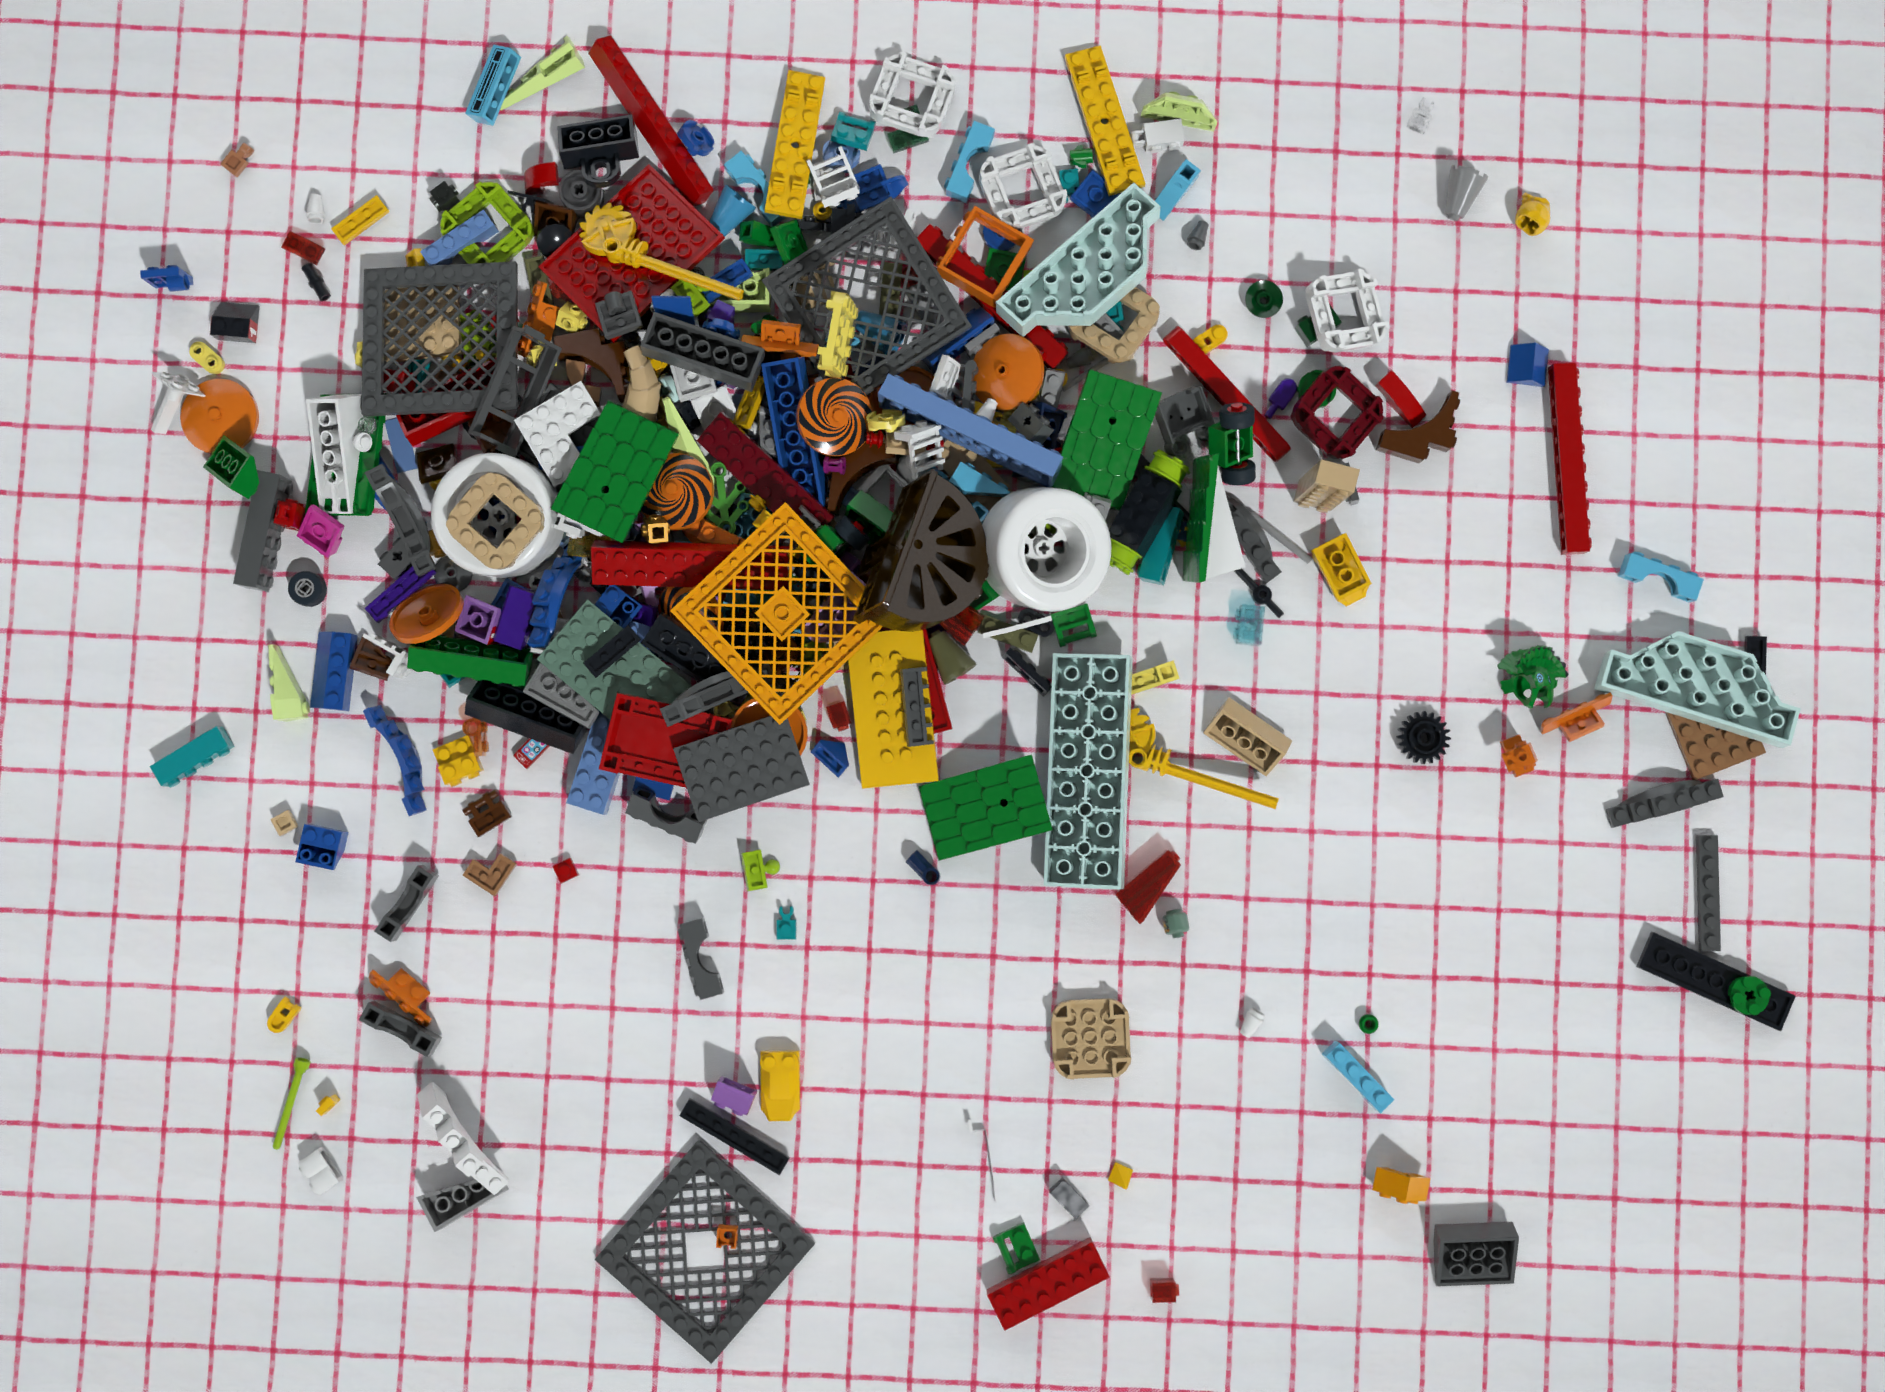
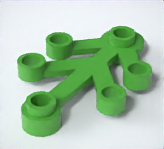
M716 462L711 466V473L716 477L719 500L713 497L712 505L720 510L721 518L713 514L711 509H709L708 514L704 518H708L722 529L724 525H729L730 529L728 532L734 534L736 531L735 522L742 513L749 510V504L745 500L739 501L737 509L730 517L728 509L740 494L746 492L747 488L744 486V489L739 491L737 487L742 484L739 481L735 484V488L730 495L726 497L724 476L727 474V469L723 463ZM718 468L723 469V472L721 474L716 473V470ZM742 503L747 505L744 510L740 509Z

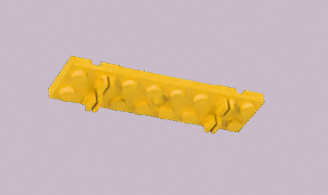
M1101 45L1065 54L1064 59L1071 74V81L1101 174L1105 180L1104 183L1108 195L1112 196L1122 193L1133 183L1139 188L1145 187L1146 183ZM1101 119H1107L1108 123L1103 124Z
M788 70L765 213L802 220L810 174L807 160L810 159L812 162L826 77ZM797 143L799 146L794 148L791 144Z

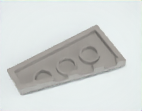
M541 663L523 690L528 696L588 729L591 728L600 713L587 700Z

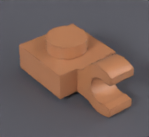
M243 143L237 152L231 150L220 165L238 178L249 164L245 159L250 157L255 150L246 143Z

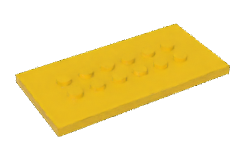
M897 630L877 632L848 660L862 789L939 781L933 727H926L927 740H934V744L907 747L900 669L927 667L923 630L913 632ZM921 672L922 685L929 684L928 672ZM929 688L923 689L924 704L931 703ZM931 707L925 708L926 723H932L933 726Z

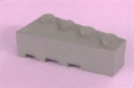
M471 1180L416 1198L434 1232L509 1190L506 1185L497 1194L493 1195L478 1181Z

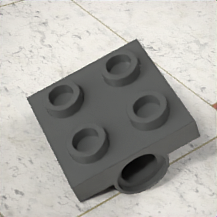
M617 291L610 292L605 295V300L595 303L607 340L643 328L632 291L623 294Z

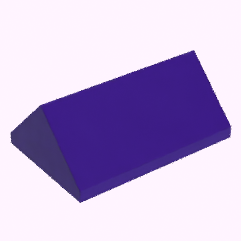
M509 586L493 641L519 650L528 648L527 643L534 628L529 622L536 607L532 603L536 591Z

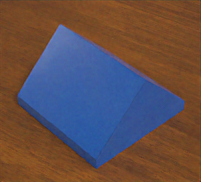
M1538 343L1511 345L1506 383L1545 387L1549 349Z

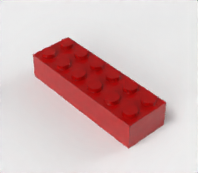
M489 360L483 363L482 366L489 370L495 363ZM479 367L472 375L479 380L485 372ZM463 372L454 377L460 381L466 373ZM490 376L482 382L486 388L490 382ZM469 377L462 385L469 390L476 382ZM450 378L443 386L450 391L457 383ZM437 385L429 388L428 390L431 392ZM478 386L475 390H484V389L481 388L480 386ZM459 387L456 391H465V390H463L461 387ZM440 388L437 392L445 391L442 388ZM477 411L396 415L405 437L413 447L473 419Z
M1091 1237L986 1289L1005 1331L1110 1278Z

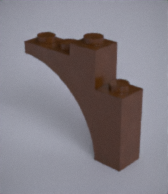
M599 328L553 337L554 344L562 348L558 357L560 362L566 361V359L580 361L598 369L613 383L620 403H624L628 383H625L624 377H627L625 367L629 366L624 352L630 349V347H626L624 341L607 344L605 335H601Z
M1452 390L1448 393L1442 408L1432 420L1424 425L1400 431L1384 429L1380 434L1376 451L1415 463H1421L1429 455L1430 449L1428 447L1443 452L1454 448L1457 437H1455L1456 430L1449 428H1452L1455 421L1453 413L1459 407L1460 399H1458L1460 392Z
M865 441L860 448L850 453V455L829 456L836 459L845 457L846 470L844 475L840 474V472H829L827 474L830 478L828 481L830 494L826 498V508L833 515H839L844 497L851 486L860 477L875 468L889 464H898L899 455L887 454L885 443L878 449L877 445L874 444L869 448V444H866Z

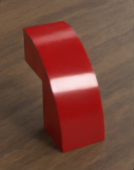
M556 162L538 164L524 172L525 194H545L544 186L559 185Z

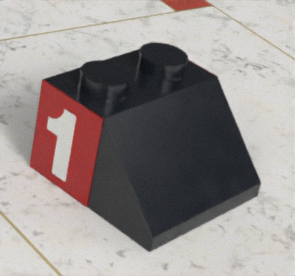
M220 302L211 318L210 335L217 340L256 343L260 306Z

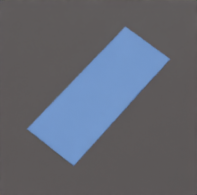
M398 419L386 420L385 426L397 474L417 469L413 447L405 437Z

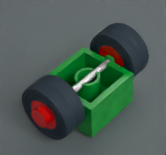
M1230 403L1223 405L1219 410L1220 422L1208 426L1209 455L1219 453L1218 466H1221L1222 482L1228 485H1246L1252 483L1256 478L1255 463L1249 460V458L1253 457V425L1255 422V409L1251 404Z
M844 516L835 527L822 525L814 532L837 557L850 545L857 550H861L870 540L864 531V527L858 521L854 522L847 516ZM806 554V564H816ZM796 567L794 569L796 576L802 578L803 567ZM806 567V578H816L817 567ZM820 569V579H828ZM806 581V588L816 592V581ZM820 581L819 593L829 582Z

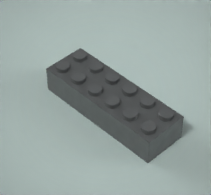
M656 312L653 313L640 345L643 356L750 392L753 391L762 368L761 364L765 360L764 348Z
M257 470L259 485L256 493L251 496L233 584L248 589L269 592L274 582L272 577L273 570L277 567V551L281 548V532L285 529L274 523L278 500L285 502L289 495L292 494L293 484L291 480L280 474Z

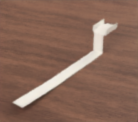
M1049 612L1050 616L985 632L983 633V638L1052 621V612Z
M970 1117L966 1119L968 1131L979 1132L985 1130L993 1180L994 1200L996 1202L994 1177L986 1129L973 1131L972 1121Z

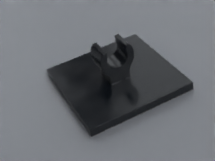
M508 190V194L526 199V202L522 205L523 212H526L527 206L530 205L532 207L531 213L535 214L536 200L554 204V202L544 198Z

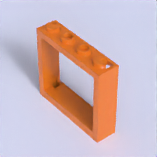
M974 206L971 212L968 210L965 214L963 226L959 225L954 233V236H956L954 241L948 242L944 250L946 251L945 256H940L935 266L938 267L937 271L943 279L996 308V301L1005 293L1030 251L1034 239ZM974 221L1021 247L994 294L989 293L946 268Z

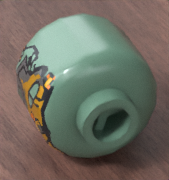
M1181 909L1166 911V915L1162 918L1165 933L1172 935L1173 938L1184 937V933L1189 930L1187 914L1182 912Z

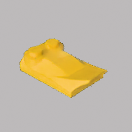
M1347 533L1341 534L1311 550L1313 560L1318 564L1336 601L1348 606L1366 597L1368 587L1372 583Z
M800 1050L761 1051V1110L766 1115L768 1121H791L793 1116L800 1110Z

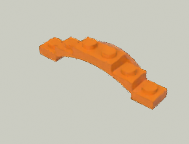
M702 519L690 528L681 530L692 543L740 545L745 540L705 519Z

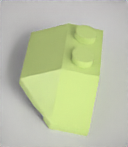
M1177 92L1163 93L1143 106L1141 117L1158 121L1181 118L1183 126L1213 132L1217 126V120L1202 99H1198V97L1193 95L1182 96Z

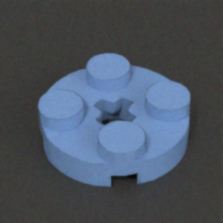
M830 140L824 144L822 150L823 161L839 155L838 147L842 146L851 169L858 165L860 160L859 149L830 142ZM840 159L825 167L836 169L845 165L843 159Z

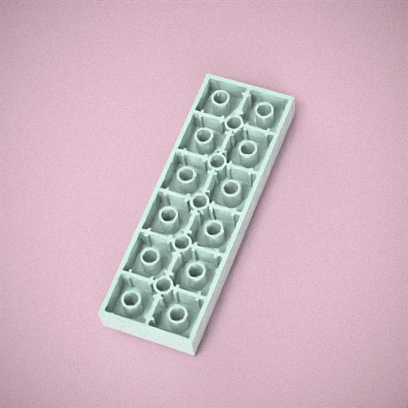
M1053 653L1047 811L1053 830L1046 832L1044 886L1124 889L1133 657L1130 655Z

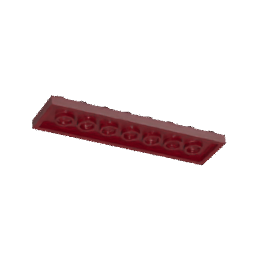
M720 412L696 440L717 461L723 463L726 469L755 496H760L765 501L764 505L773 513L786 502L798 516L803 513L799 509L803 505L821 522L820 526L828 525L835 516L724 412Z

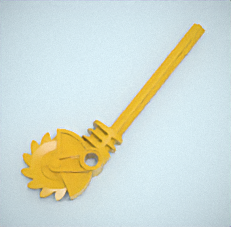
M607 203L601 209L599 205H596L592 214L586 212V223H580V227L584 231L579 234L584 239L581 241L583 246L595 255L607 256L611 263H625L626 265H632L634 268L643 266L738 301L743 298L744 290L647 256L648 243L634 239L636 222L634 218H630L632 216L631 213L622 211L624 208L622 205L612 207L611 203Z
M1139 708L1131 710L1129 763L1132 767L1144 771L1152 769L1153 774L1159 771L1162 777L1168 774L1276 809L1279 798L1170 763L1169 758L1172 749L1163 752V746L1160 750H1157L1156 744L1154 745L1156 737L1154 723L1146 724L1145 722L1150 718L1146 715H1138L1140 712ZM1142 754L1143 761L1139 764L1134 763V755Z

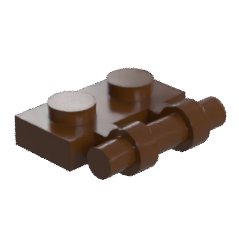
M496 789L490 793H484L482 798L468 803V806L462 809L465 816L470 813L474 815L468 822L477 837L483 836L512 817L502 800L495 804L493 799L499 796ZM487 803L489 808L480 813L479 808Z

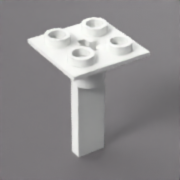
M152 371V374L163 382L168 389L151 430L154 433L166 434L184 393L201 397L206 395L199 390L198 386L188 381L189 378L184 375L178 374L174 376L165 371H161V373Z

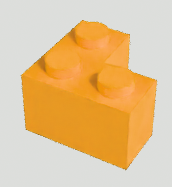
M1376 1167L1372 1190L1380 1192L1379 1196L1395 1197L1396 1201L1400 1203L1418 1204V1201L1427 1200L1431 1178L1416 1173H1403L1388 1167Z

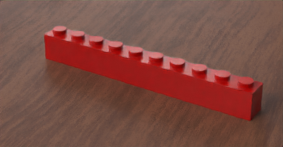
M612 36L596 39L588 54L628 114L633 115L634 123L683 197L693 207L705 203L714 189Z
M929 224L917 239L930 260L936 264L940 256H945L946 251L944 250L948 242H953V240L950 238L947 240L939 227H933ZM957 249L946 268L989 293L994 294L999 285L993 277L988 278L980 265L977 264L975 266L970 261L971 257L963 251L961 253ZM967 293L1010 334L1020 335L996 313V308ZM1037 325L1024 338L1031 341L1039 351L1042 350L1047 353L1046 359L1043 362L1047 368L1056 369L1068 357V347L1062 341L1057 342L1053 338L1054 334L1046 328L1044 330L1040 325Z
M1576 362L1555 363L1548 367L1561 555L1585 554L1592 547V539L1589 537L1591 523L1587 516V511L1589 510V501L1586 499L1588 484L1585 481L1584 475L1586 463L1583 462L1585 445L1582 443L1584 428L1580 421L1582 416L1581 405L1579 406L1581 389L1578 387L1579 369L1576 367Z

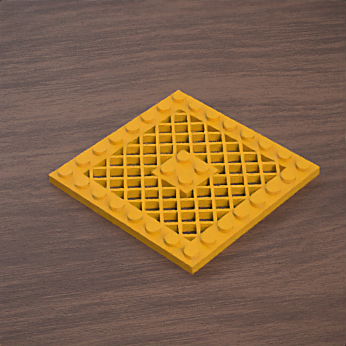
M786 502L670 610L779 725L883 627L871 620H866L860 624L855 621H846L847 610H857L865 586ZM783 531H785L789 536H783L780 534ZM779 538L790 539L789 550L779 549ZM776 539L775 549H765ZM793 540L802 550H793ZM764 552H775V563H764ZM778 552L789 553V564L778 563ZM761 553V563H751ZM792 553H803V564H792ZM806 554L816 564H806ZM750 565L761 566V577L750 576ZM747 566V576H736ZM764 566H775V577H764ZM778 566L789 567V578L778 577ZM792 567H803V577L792 578ZM806 567H817L816 578H806ZM820 569L830 579H820ZM733 579L732 590H722ZM736 579H747L746 590H736ZM750 579L761 580L760 591H750ZM764 580H775L774 591H764ZM778 580H788V590L784 586L778 590ZM792 581H802V592H792ZM806 581H816V592H805ZM820 581L830 582V593H819ZM833 583L843 593H833ZM721 592L732 593V604H721ZM718 593V604L708 603ZM735 593H746V604H735ZM749 593L760 594V605L749 604ZM763 594H774L763 604ZM792 595H802V605ZM805 595H816V606H805ZM819 595L830 596L829 607L819 606ZM833 596H844L843 607H833ZM847 597L856 607H847ZM707 606H718V618L707 617ZM721 606L732 607V618H721ZM703 607L704 617L698 612ZM735 607H746V618H735ZM749 607L759 608L755 614L760 619L749 618ZM806 609H816L815 620H805L810 615ZM819 609H829V621L819 620ZM833 610H843V621H833ZM707 620H718V629L716 630ZM721 620L732 621L731 632H720ZM735 621H746L745 632H735ZM749 621L760 622L759 633L749 632ZM763 623L773 633H763ZM805 623H815V634H804ZM819 623H829V634H818ZM832 623L843 624V635L832 634ZM801 624V634L792 633ZM846 624H856L846 634ZM721 635H731V645ZM734 635H745V646H734ZM748 635H759V646H748ZM762 636H773V647H762ZM776 636L781 642L787 637V647H776ZM790 636L801 637V648L790 647ZM804 637H815V648H804ZM818 637H829L828 648H818ZM832 637L841 638L832 647ZM735 649H745V660ZM748 649H759V660H748ZM762 650H773V661L762 660ZM776 650H787V661H776ZM790 650H801L800 661H790ZM804 651H814V662L804 661ZM818 651H828L818 660ZM748 663H759L758 673ZM762 663L773 664L772 675L762 674ZM776 664H786V675H776ZM790 664H800V675H789ZM804 664H805V665H813V666L803 675ZM762 677L772 678V688ZM775 678H786V689H775ZM789 678H799L789 688ZM776 692L785 693L780 697Z

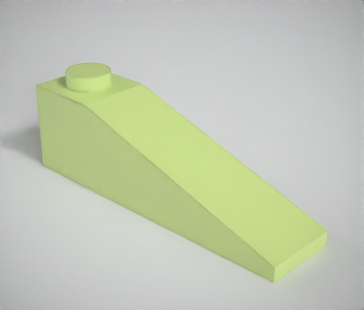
M268 645L269 667L273 671V675L270 678V685L274 689V694H270L273 720L288 722L309 718V703L306 702V698L279 646Z

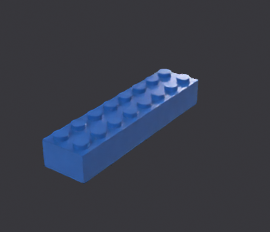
M797 357L762 363L779 465L826 508V498L829 496L821 453L813 450L804 441L796 420L797 406L800 398L809 388L805 358Z

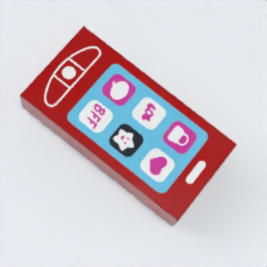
M529 738L513 756L528 769L550 746Z

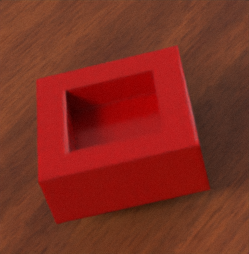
M572 858L552 866L560 884L579 875Z

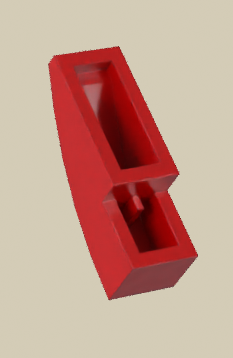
M1393 370L1375 385L1388 399L1386 402L1411 428L1426 416L1417 399Z

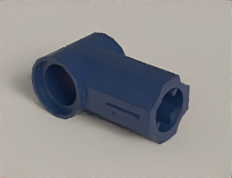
M918 850L905 861L926 884L936 885L940 881L939 871ZM929 871H934L937 874V879L934 882H929L926 878Z

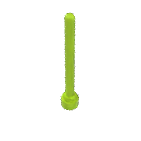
M296 1057L294 1060L295 1074L274 1139L273 1148L275 1150L281 1147L302 1075L309 1069L311 1063L308 1059Z

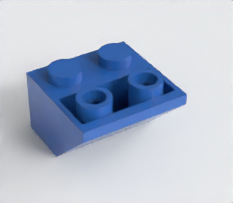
M609 585L594 604L623 629L629 625L643 607L616 585Z
M304 824L295 862L335 870L345 851L349 832L313 824Z

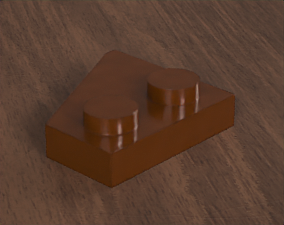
M362 637L350 664V669L388 681L390 674L386 673L393 660L385 655L378 646Z

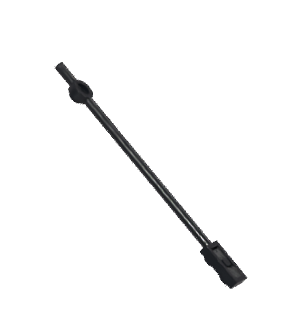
M1142 454L1134 473L1137 479L1143 469H1145V466L1150 465V462ZM1176 501L1173 507L1180 508L1184 512L1183 518L1187 522L1189 520V512ZM1242 568L1234 571L1252 590V599L1256 604H1265L1278 618L1284 614L1271 600L1272 592L1269 587L1265 585L1258 586ZM1260 591L1265 592V598L1260 597Z

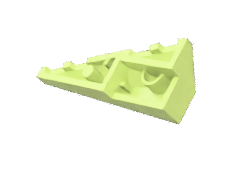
M568 36L563 38L564 44L558 49L554 47L551 50L552 54L540 60L520 79L522 83L515 90L513 88L508 90L509 94L505 96L500 110L585 68L582 57Z
M668 396L662 399L665 408L668 429L680 434L672 448V453L686 454L697 459L709 471L715 485L717 483L716 477L712 475L710 465Z

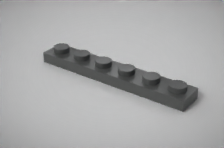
M1696 835L1699 951H1721L1718 835Z

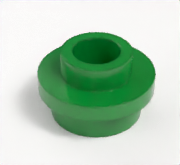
M1365 1014L1359 1019V1028L1366 1034L1374 1033L1378 1028V1020L1371 1014ZM1367 1020L1371 1021L1370 1027L1365 1026Z

